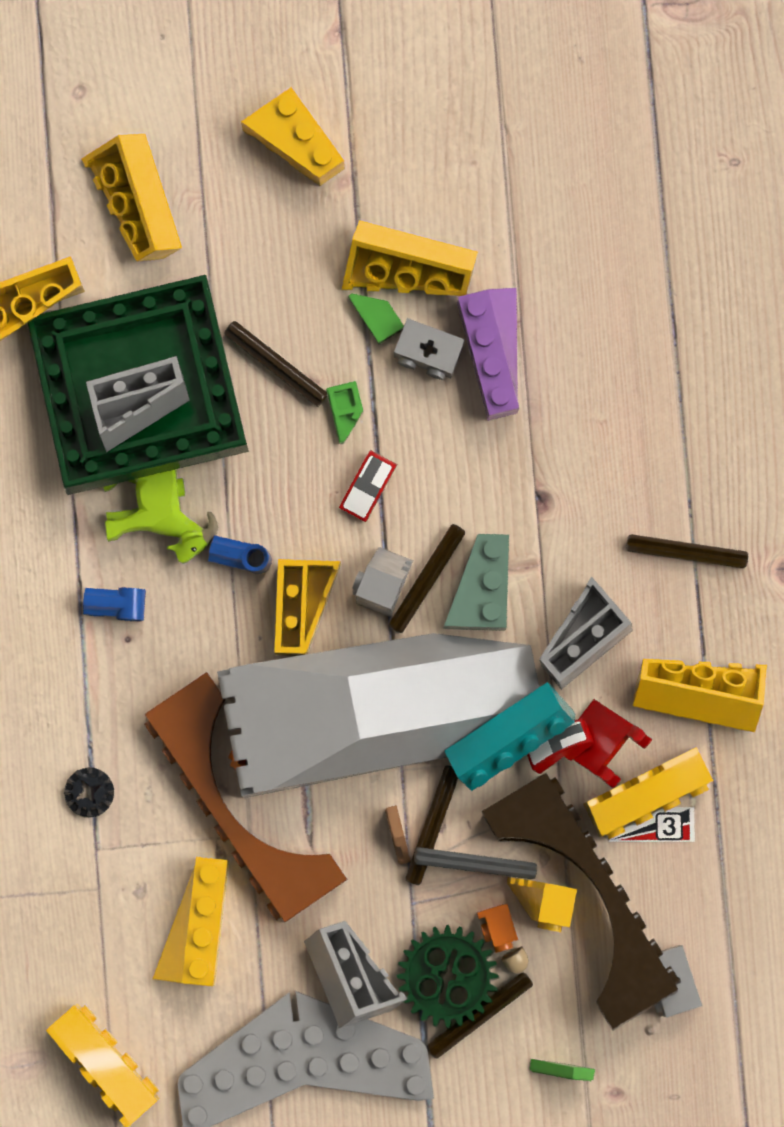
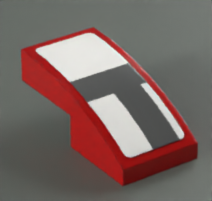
M370 450L339 508L367 522L398 464Z
M581 718L575 720V723L567 727L561 734L555 735L540 745L537 750L528 753L527 757L532 770L541 774L562 757L572 761L595 743L586 721Z

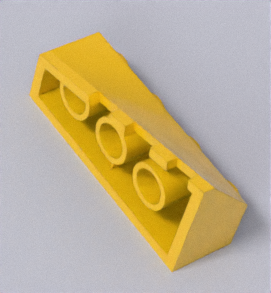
M146 134L118 135L81 158L85 167H90L94 173L93 182L96 188L103 190L109 203L106 206L110 214L117 216L120 221L119 230L137 262L164 259L182 249Z
M359 220L352 239L341 290H353V287L367 288V291L377 292L380 291V288L398 289V293H410L411 290L425 291L426 294L464 296L467 294L478 252Z
M71 256L0 282V341L57 302L85 292Z
M643 659L635 686L633 706L677 717H685L738 730L755 732L764 705L767 665L756 664L755 669L742 668V665L739 663H729L728 668L712 667L711 662L699 661L694 666H687L680 660Z
M697 747L583 803L599 837L607 835L608 839H612L625 832L624 825L635 821L638 826L653 818L652 811L662 807L664 812L681 804L680 797L690 793L692 798L708 791L707 784L712 782L713 779Z
M196 857L195 866L153 979L215 986L229 860Z
M508 877L507 884L531 920L538 921V928L561 932L562 926L570 928L577 889Z
M75 1004L46 1031L70 1061L74 1064L77 1062L81 1066L79 1070L88 1083L95 1088L98 1086L102 1090L100 1092L101 1099L115 1112L118 1110L121 1112L123 1117L119 1121L123 1126L129 1127L160 1099L156 1095L159 1089L148 1076L142 1079L135 1070L139 1066L127 1052L122 1055L116 1049L115 1045L118 1042L106 1028L101 1031L94 1023L97 1020L94 1013L86 1005L81 1008L78 1004Z

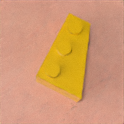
M292 87L241 121L242 130L260 141L266 148L285 159L292 167L319 186L345 169L344 159Z
M278 559L275 655L301 656L308 654L339 572L341 561Z

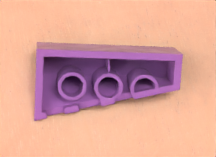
M516 288L487 289L458 297L457 306L487 419L490 421L517 414L519 405Z

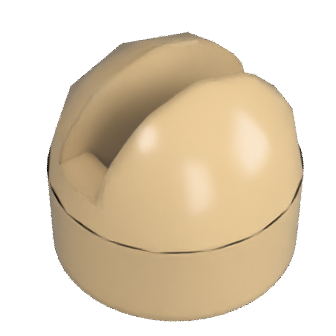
M522 946L509 951L501 958L507 970L513 973L523 972L529 962L528 955Z

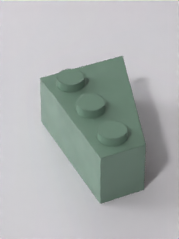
M477 535L443 629L506 630L509 535Z

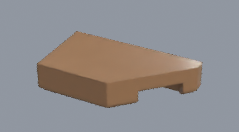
M397 805L387 807L385 813L398 863L401 865L411 862Z

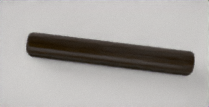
M233 321L227 327L224 333L226 337L314 406L319 407L325 401L328 395L325 390L242 325Z
M455 524L449 527L389 622V627L396 632H404L465 535V531Z
M633 534L627 537L626 550L629 552L736 568H745L748 564V552Z
M446 765L444 767L416 849H434L458 781L452 766ZM414 852L405 878L407 882L420 885L427 866L415 863Z
M524 972L519 974L490 996L493 1001L492 1004L486 1002L481 1004L485 1014L475 1010L473 1012L474 1022L467 1016L463 1017V1027H460L456 1022L450 1029L444 1031L427 1045L428 1051L435 1059L442 1056L533 986L531 979Z

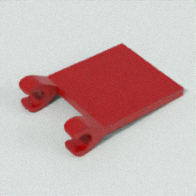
M593 699L578 719L582 718L586 721L595 744L573 760L607 785L615 788L621 778L607 767L609 762L628 738L643 749L650 744L652 739L642 729Z

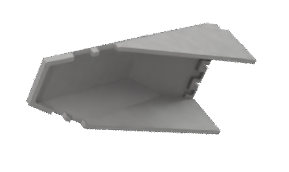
M436 633L247 664L217 671L222 699L235 697L236 701L235 703L224 705L228 730L241 728L242 734L230 736L234 761L247 759L248 765L236 768L241 796L244 798L447 758L446 749L539 688L531 645Z

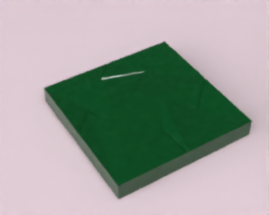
M207 275L42 313L28 322L63 486L67 495L249 452ZM177 356L189 401L106 452L99 435L86 382Z

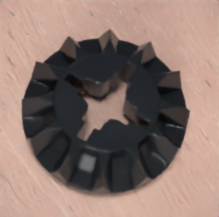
M92 767L83 768L75 771L67 779L64 790L65 800L68 807L75 814L83 817H96L104 813L112 804L114 786L110 777L105 772ZM84 780L85 784H88L90 787L101 785L94 793V800L97 804L94 805L93 801H90L89 798L77 799L84 792L81 781Z

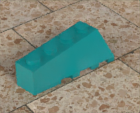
M546 682L446 749L445 753L457 777L473 791L487 783L489 779L501 771L510 768L516 761L528 753L537 750L540 745L555 735L564 732L567 727L575 723L576 714L556 690Z

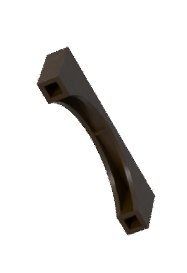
M547 773L484 809L482 815L498 842H526L550 849L577 866L599 892L609 914L613 932L614 951L609 977L596 1001V1005L611 1030L614 1031L677 993L678 988L676 984L680 981L671 966L665 968L659 957L663 953L654 938L648 941L642 931L647 927L637 911L633 914L631 913L626 904L630 899L622 885L615 886L609 876L614 873L604 857L600 860L598 859L593 850L597 847L593 837L588 830L584 833L581 831L577 824L581 818L572 804L566 806L561 795L565 792L556 777L550 780Z

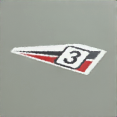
M674 807L666 812L662 808L652 813V819L638 826L636 823L625 827L624 833L609 839V842H695L694 807Z

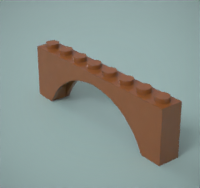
M206 672L145 713L149 721L144 723L154 739L160 736L166 747L161 749L171 765L175 762L178 763L183 771L179 777L187 789L190 791L192 788H195L201 797L196 801L206 817L210 814L213 815L218 823L214 826V829L222 841L230 840L236 849L231 854L241 869L247 866L253 874L249 881L258 894L265 892L271 901L266 906L276 921L282 918L284 922H287L348 879L331 854L302 855L279 850L248 832L229 811L217 788L211 762L212 734L219 711L226 699H222L220 690Z

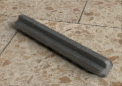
M417 848L414 856V861L418 865L525 879H535L537 874V864L533 862L427 848Z

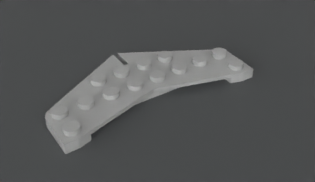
M297 991L299 1021H294L289 992L180 1075L178 1091L183 1127H211L303 1085L416 1101L434 1099L427 1047L418 1038L369 1019L339 1028L330 1004Z

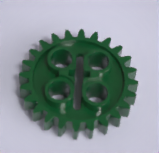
M446 925L444 934H440L439 930L433 927V936L430 938L425 932H421L423 942L419 943L412 939L411 943L415 950L413 952L404 950L403 952L409 960L408 962L402 961L398 963L399 966L406 969L405 973L397 975L399 980L406 982V984L398 988L399 992L409 993L404 1003L410 1004L414 1002L415 1005L411 1013L414 1015L422 1010L421 1021L426 1022L430 1016L433 1017L434 1027H437L441 1020H444L447 1029H450L452 1020H456L458 1025L463 1027V1017L466 1016L474 1022L473 1012L477 1010L485 1014L481 1004L483 1002L493 1003L492 999L487 995L488 992L498 991V988L492 985L491 981L499 979V975L490 971L498 966L496 961H487L493 954L492 950L489 949L482 952L481 949L485 941L481 939L474 943L475 933L471 931L464 937L463 928L460 926L455 934H452L449 925ZM436 949L445 952V960L438 966L429 963V955ZM453 950H457V956L452 967V973L456 976L455 981L450 980L448 982L445 1002L439 1004V998L445 984L440 975L441 973L445 974L448 972L451 953ZM467 957L474 959L476 962L474 971L468 974L460 972L459 963L462 959ZM427 980H433L437 983L436 993L432 996H424L421 993V985ZM457 988H463L468 993L467 1000L462 1004H454L451 1001V994Z

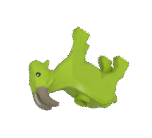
M176 469L129 480L128 482L136 484L135 491L138 507L132 510L106 512L107 521L105 523L108 542L118 540L123 534L135 531H149L159 535L178 537L179 542L168 546L167 550L174 551L178 562L182 564L189 562L201 553L212 542L214 535H217L218 531L217 520L212 512H207L209 520L207 529L201 528L181 512L180 497L185 496L183 478H177ZM117 484L105 486L104 491L112 490Z

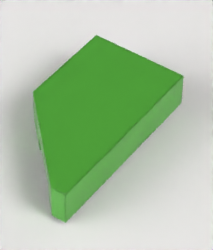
M353 293L348 296L378 345L403 330V323L388 301Z
M356 381L326 388L339 444L345 443L363 413Z
M531 1059L530 1070L532 1072L571 1080H594L595 1069L537 1059Z

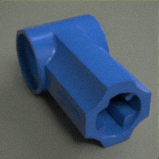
M214 535L209 550L208 562L250 571L254 574H262L270 569L272 557L269 551L262 545ZM256 551L263 552V564L258 567H252L249 563L250 555Z
M126 587L118 588V590L85 588L83 614L116 617L117 620L144 621L146 590Z

